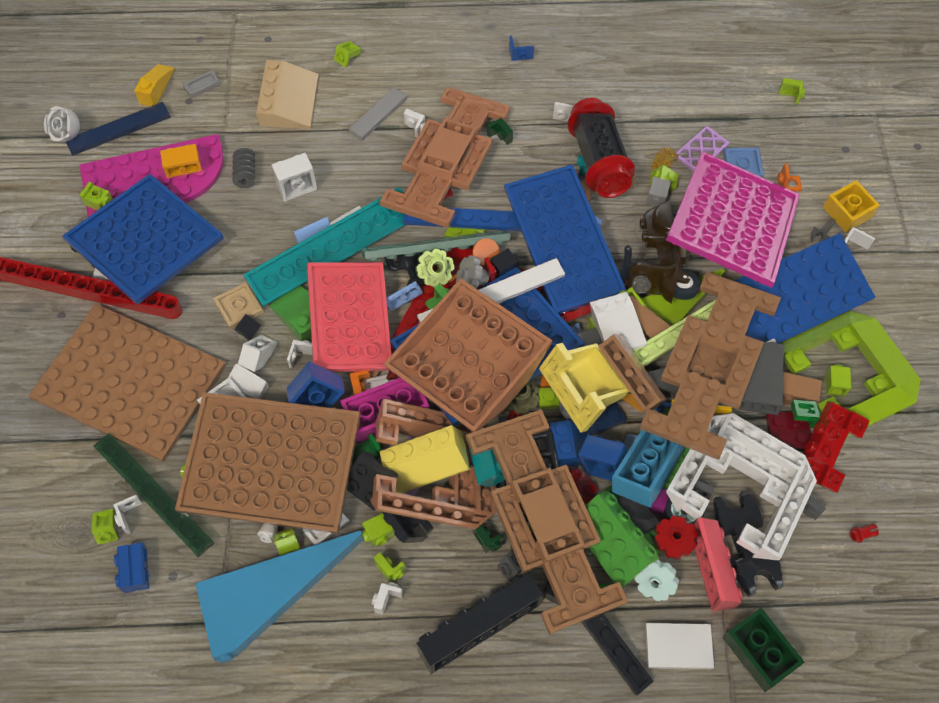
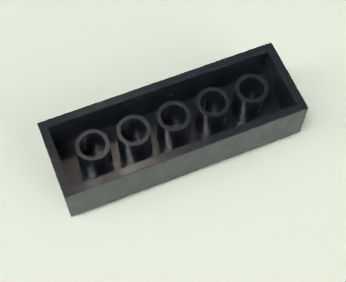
M529 573L525 576L522 574L518 575L511 581L512 584L509 586L497 588L493 592V596L488 599L486 597L481 598L472 609L468 610L466 608L456 615V619L451 622L446 620L437 627L438 630L435 632H427L419 637V642L416 643L417 650L431 675L540 606L543 594Z

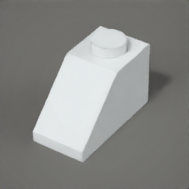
M260 335L244 343L238 364L250 372L263 368L276 348L278 341Z

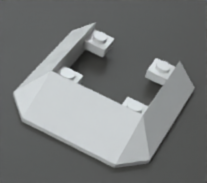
M734 413L713 416L708 432L727 439L720 459L718 460L690 449L666 493L677 512L682 509L697 519L701 518L710 501L692 490L705 465H708L724 474L728 465H731L764 485L759 496L776 506L764 533L747 523L736 543L754 553L752 558L780 560L817 481L804 454Z

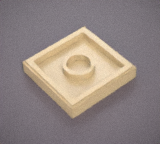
M247 282L213 298L229 329L236 327L245 314L255 318L264 313Z

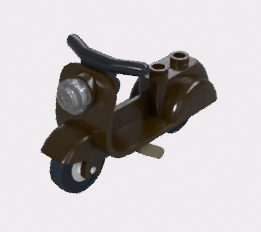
M666 201L646 211L643 218H640L639 223L640 229H643L642 242H645V247L657 249L659 266L647 264L643 260L632 262V247L626 245L624 248L621 279L624 284L628 280V286L632 287L637 293L661 295L667 302L672 304L673 297L680 300L694 298L699 292L700 280L693 272L681 269L690 257L686 254L687 250L682 247L679 249V246L666 241L676 214L672 213L671 202Z

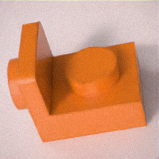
M369 370L350 373L354 395L365 391L363 380L370 379Z

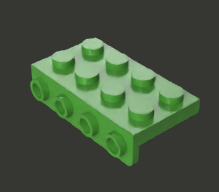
M610 492L599 493L585 506L601 540L599 544L589 547V549L613 582H620L623 589L649 565L659 559L657 552L644 538L642 531L631 521L629 514L618 504L617 498Z

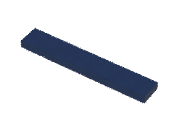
M161 102L78 134L74 139L66 143L73 156L171 117L164 103Z

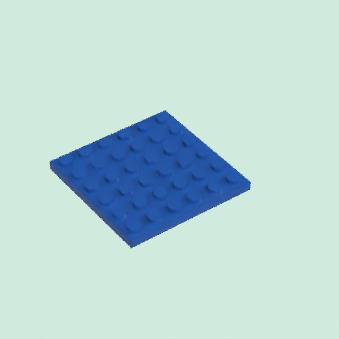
M151 174L141 179L62 235L63 239L137 305L224 239L220 231Z

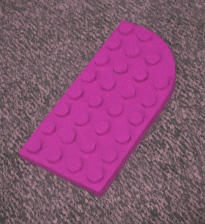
M219 134L79 164L83 189L88 182H92L93 185L108 190L112 199H115L141 179L151 174L183 202L187 203L206 193L215 184L223 168L224 155ZM196 144L202 171L167 178L162 166L160 151ZM86 206L88 217L97 211Z

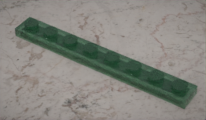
M110 433L93 446L197 557H200L214 544L207 534L186 513L175 510L176 502Z

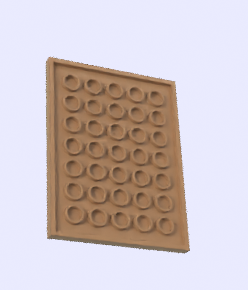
M95 303L29 394V397L40 404L164 462L200 407L197 400L202 397L203 392L208 393L224 370L226 363Z
M203 392L175 510L177 512L338 534L361 413L358 411Z

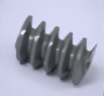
M250 148L237 149L233 153L232 181L239 188H250L255 184V151Z

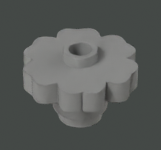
M469 255L468 258L464 257L460 263L456 283L461 278L477 289L488 283L489 273L480 266V259Z

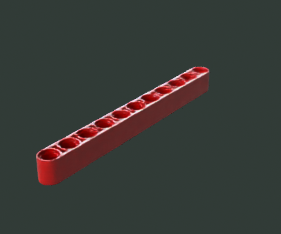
M0 257L1 281L169 319H176L182 314V307L178 299L173 295L154 292L137 305L110 281Z

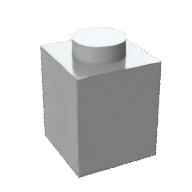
M653 177L646 204L655 207L666 202L671 181Z

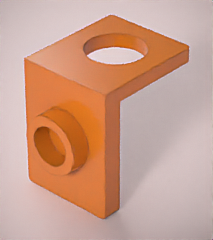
M784 164L777 176L779 185L794 192H801L800 176H790L788 164ZM789 180L795 181L797 186L790 187L788 185Z

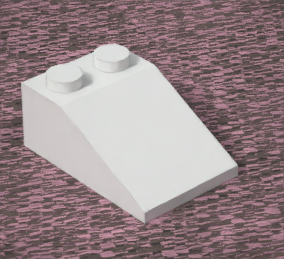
M627 292L590 302L592 320L602 342L613 334H618L623 337L631 350L647 346L636 311Z

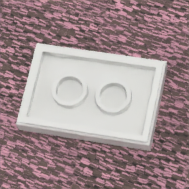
M645 624L648 668L714 669L711 624Z

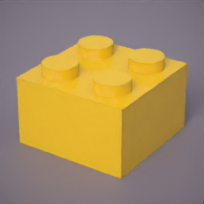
M855 180L830 194L823 209L847 233L852 227H857L873 218L880 204Z

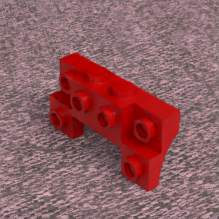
M834 402L826 403L818 423L813 428V434L805 445L803 453L817 480L815 484L838 493L845 474L834 469V464L848 433L862 439L870 420L856 412L848 411Z

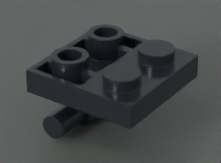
M382 512L385 522L392 526L395 536L403 543L423 542L428 537L420 527V523L427 533L434 529L428 520Z

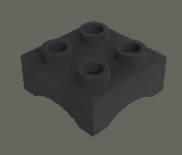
M366 451L357 457L349 475L347 490L375 511L370 501L373 497L374 477L376 474L397 479L398 474L383 467L374 459L372 454Z
M623 496L617 499L618 504L629 514L631 521L642 531L643 535L655 529L659 524V521L647 506Z

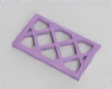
M706 126L679 149L673 157L694 172L695 166L692 165V162H698L699 158H691V151H700V154L702 151L713 152L712 155L717 157L724 148L730 145V142L709 126ZM707 131L711 134V137H702V134ZM694 141H699L700 147H690V145ZM702 141H712V147H703ZM715 141H720L723 145L720 148L716 147ZM683 151H688V158H683L680 154Z

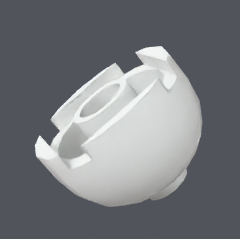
M52 107L50 109L52 111L49 115L46 114L44 118L45 133L51 137L52 141H71L80 131L78 116L68 108Z

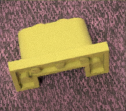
M563 343L556 344L539 367V370L581 433L591 427L607 406L624 398L629 392L626 385L599 349L597 343L569 351Z

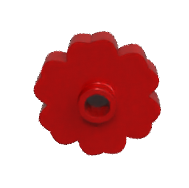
M672 516L670 520L663 519L655 529L657 535L654 542L659 551H665L667 558L678 560L682 555L689 556L697 546L694 541L698 536L693 524H687L684 517Z

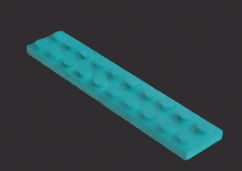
M401 187L394 189V191L404 194ZM380 197L243 274V277L262 307H265L308 282L307 263H342L361 252V248H368L406 226L403 224L404 214L380 206L382 198Z

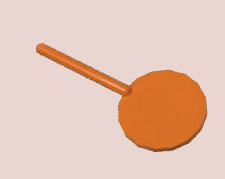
M488 238L477 241L473 247V256L480 259V265L483 266L485 258L488 257L490 260V258L500 253L497 243ZM455 274L448 282L451 283L452 281H454L457 278V274Z

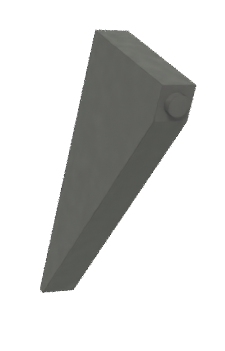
M764 342L738 410L779 414L783 402L784 344ZM665 368L648 372L665 398L674 400L679 387L661 381ZM718 403V405L720 406H727L725 404Z

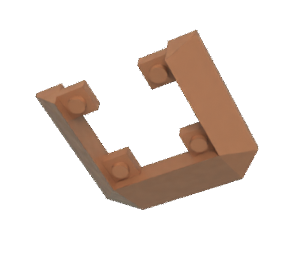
M383 399L374 428H377V442L396 445L398 433L420 437L448 427L452 423L443 412ZM461 423L455 426L463 433L470 470L450 476L448 489L435 486L432 490V500L396 493V478L376 474L373 483V497L370 499L375 510L470 529H477L496 513V508L489 493L496 490V486L478 485L469 451V444L466 440V435L472 433V431Z

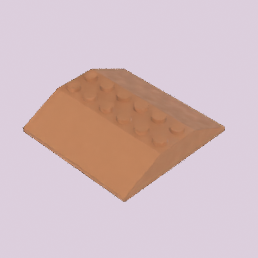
M460 278L388 358L384 366L469 430L475 432L500 414L526 385L552 344V340Z

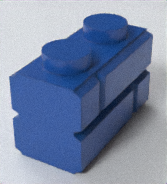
M141 542L118 546L117 554L114 555V563L118 567V574L115 575L116 587H119L123 593L149 589L147 547Z

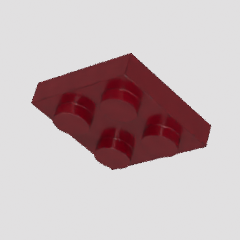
M779 412L778 415L766 414L768 433L797 451H805V445L811 438L808 421L794 420L792 412Z

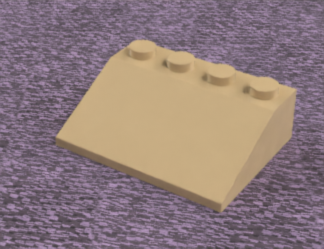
M266 60L256 112L259 126L311 129L319 74L286 61Z

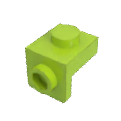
M783 78L778 94L795 97V104H798L805 95L803 81Z
M665 165L651 172L650 186L653 177L671 181L670 191L677 188L679 174Z

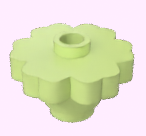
M434 249L432 252L425 251L418 258L420 264L416 266L417 276L420 279H424L425 285H430L431 287H435L440 283L445 285L452 278L450 272L454 270L453 259L446 257L445 251ZM432 265L438 267L436 272L433 271Z

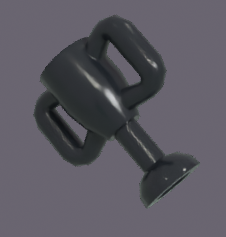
M397 255L399 263L397 266L394 265L392 259L384 257L387 268L390 271L395 272L404 269L408 272L410 279L407 282V286L415 281L420 287L424 284V279L418 278L415 272V267L420 264L419 261H416L415 255Z

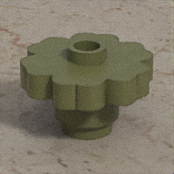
M534 382L526 383L505 408L506 412L515 411V416L517 413L523 416L528 414L529 411L536 410L540 398L538 396L539 388Z

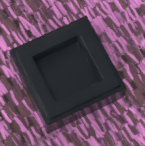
M245 314L234 330L250 341L261 324Z

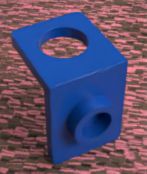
M512 35L509 36L511 61L533 59L534 46L514 47Z

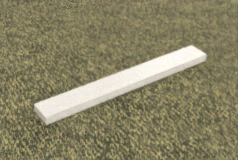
M555 258L479 289V291L499 304L565 276V273L558 259ZM433 309L418 314L419 322L421 323Z

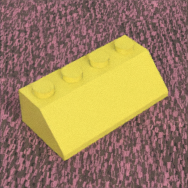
M452 425L380 451L382 466L398 474L396 493L400 494L470 470L463 433Z

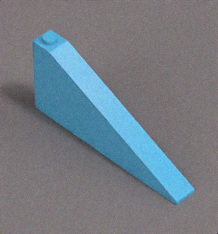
M361 530L195 583L212 658L216 662L226 663L233 660L234 656L239 655L363 541Z

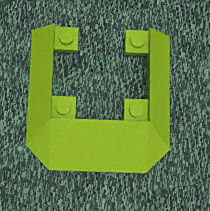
M849 310L779 343L784 344L783 362H785L792 374H797L810 368L812 364L804 352L832 340L841 353L858 346L878 375L864 383L872 398L847 410L856 412L870 420L867 427L917 403L921 378L874 317ZM834 396L817 404L821 414L827 402H834L839 405Z

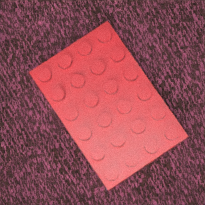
M383 262L307 263L313 363L331 372L389 371L384 366V363L391 356Z

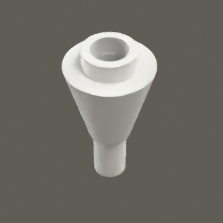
M263 524L257 533L260 540L265 543H272L274 541L273 535L278 533V525Z

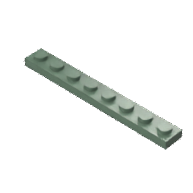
M505 230L361 249L362 256L365 259L377 261L379 257L393 259L401 254H404V256H414L416 252H432L434 249L451 251V248L454 247L467 249L469 245H475L477 241L485 238L491 239L497 244H504V241L510 240V233Z

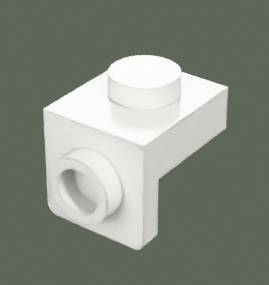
M392 582L387 584L381 583L379 593L375 592L372 599L375 613L384 614L389 595L402 598L403 591L399 588L398 584Z

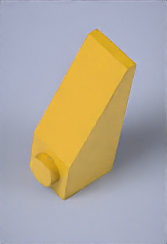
M158 64L140 78L134 90L139 104L151 107L158 103L175 70L174 67Z

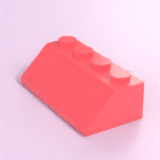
M698 518L694 523L698 534L694 540L697 545L695 552L711 610L714 612L737 608L742 600V592L739 587L737 588L735 582L736 572L734 567L730 565V551L728 547H725L723 541L725 537L723 528L719 527L717 520Z

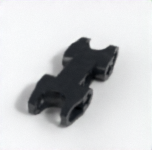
M744 490L739 494L740 510L728 508L721 496L715 497L713 500L715 520L718 521L719 527L723 528L724 536L731 535L739 557L732 558L731 564L735 569L736 579L748 597L756 594L754 576L756 575L766 577L775 590L781 589L784 585L779 560L752 558L754 553L736 543L747 523L756 529L763 527L761 512L749 492Z

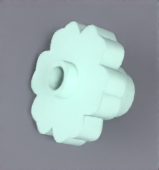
M660 560L649 565L635 578V581L639 583L638 590L645 597L652 596L656 601L668 600L670 595L676 593L679 579L675 577L676 570L669 563L660 562Z

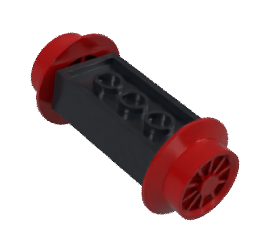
M591 97L582 99L573 106L567 122V128L570 134L577 139L587 168L585 176L587 186L604 198H614L624 194L630 188L635 173V166L626 154L614 122L615 113L613 108L600 99Z

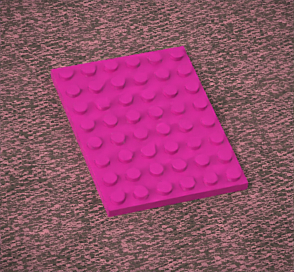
M702 151L666 241L772 288L776 280L800 194Z

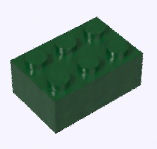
M759 608L722 637L764 692L770 690L805 663L762 608Z

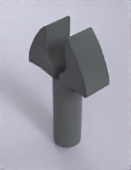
M830 218L821 229L814 227L810 236L811 242L816 236H821L819 242L830 238L827 233L836 223V220Z

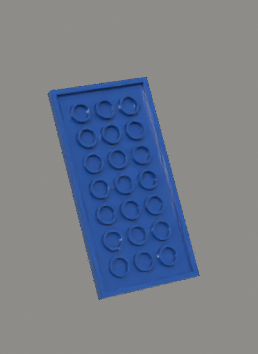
M573 164L504 184L505 193L535 267L557 258L565 273L564 277L543 285L550 305L558 314L589 305L590 302L617 295L623 290L626 291Z
M841 233L781 259L772 288L745 276L735 280V282L781 297L774 316L757 310L754 311L745 336L762 342L775 339L777 344L876 298Z

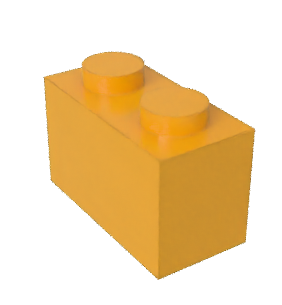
M196 144L160 151L162 166L167 178L202 171Z

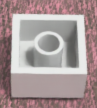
M306 153L272 164L276 185L284 202L317 190L313 167Z

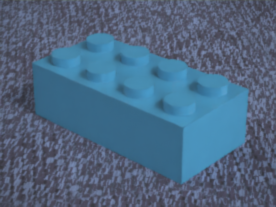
M641 430L612 476V492L651 508L684 452L685 447Z

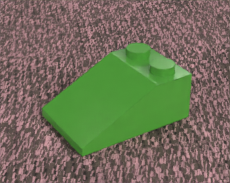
M299 286L277 299L269 307L300 341H310L309 293L302 286Z

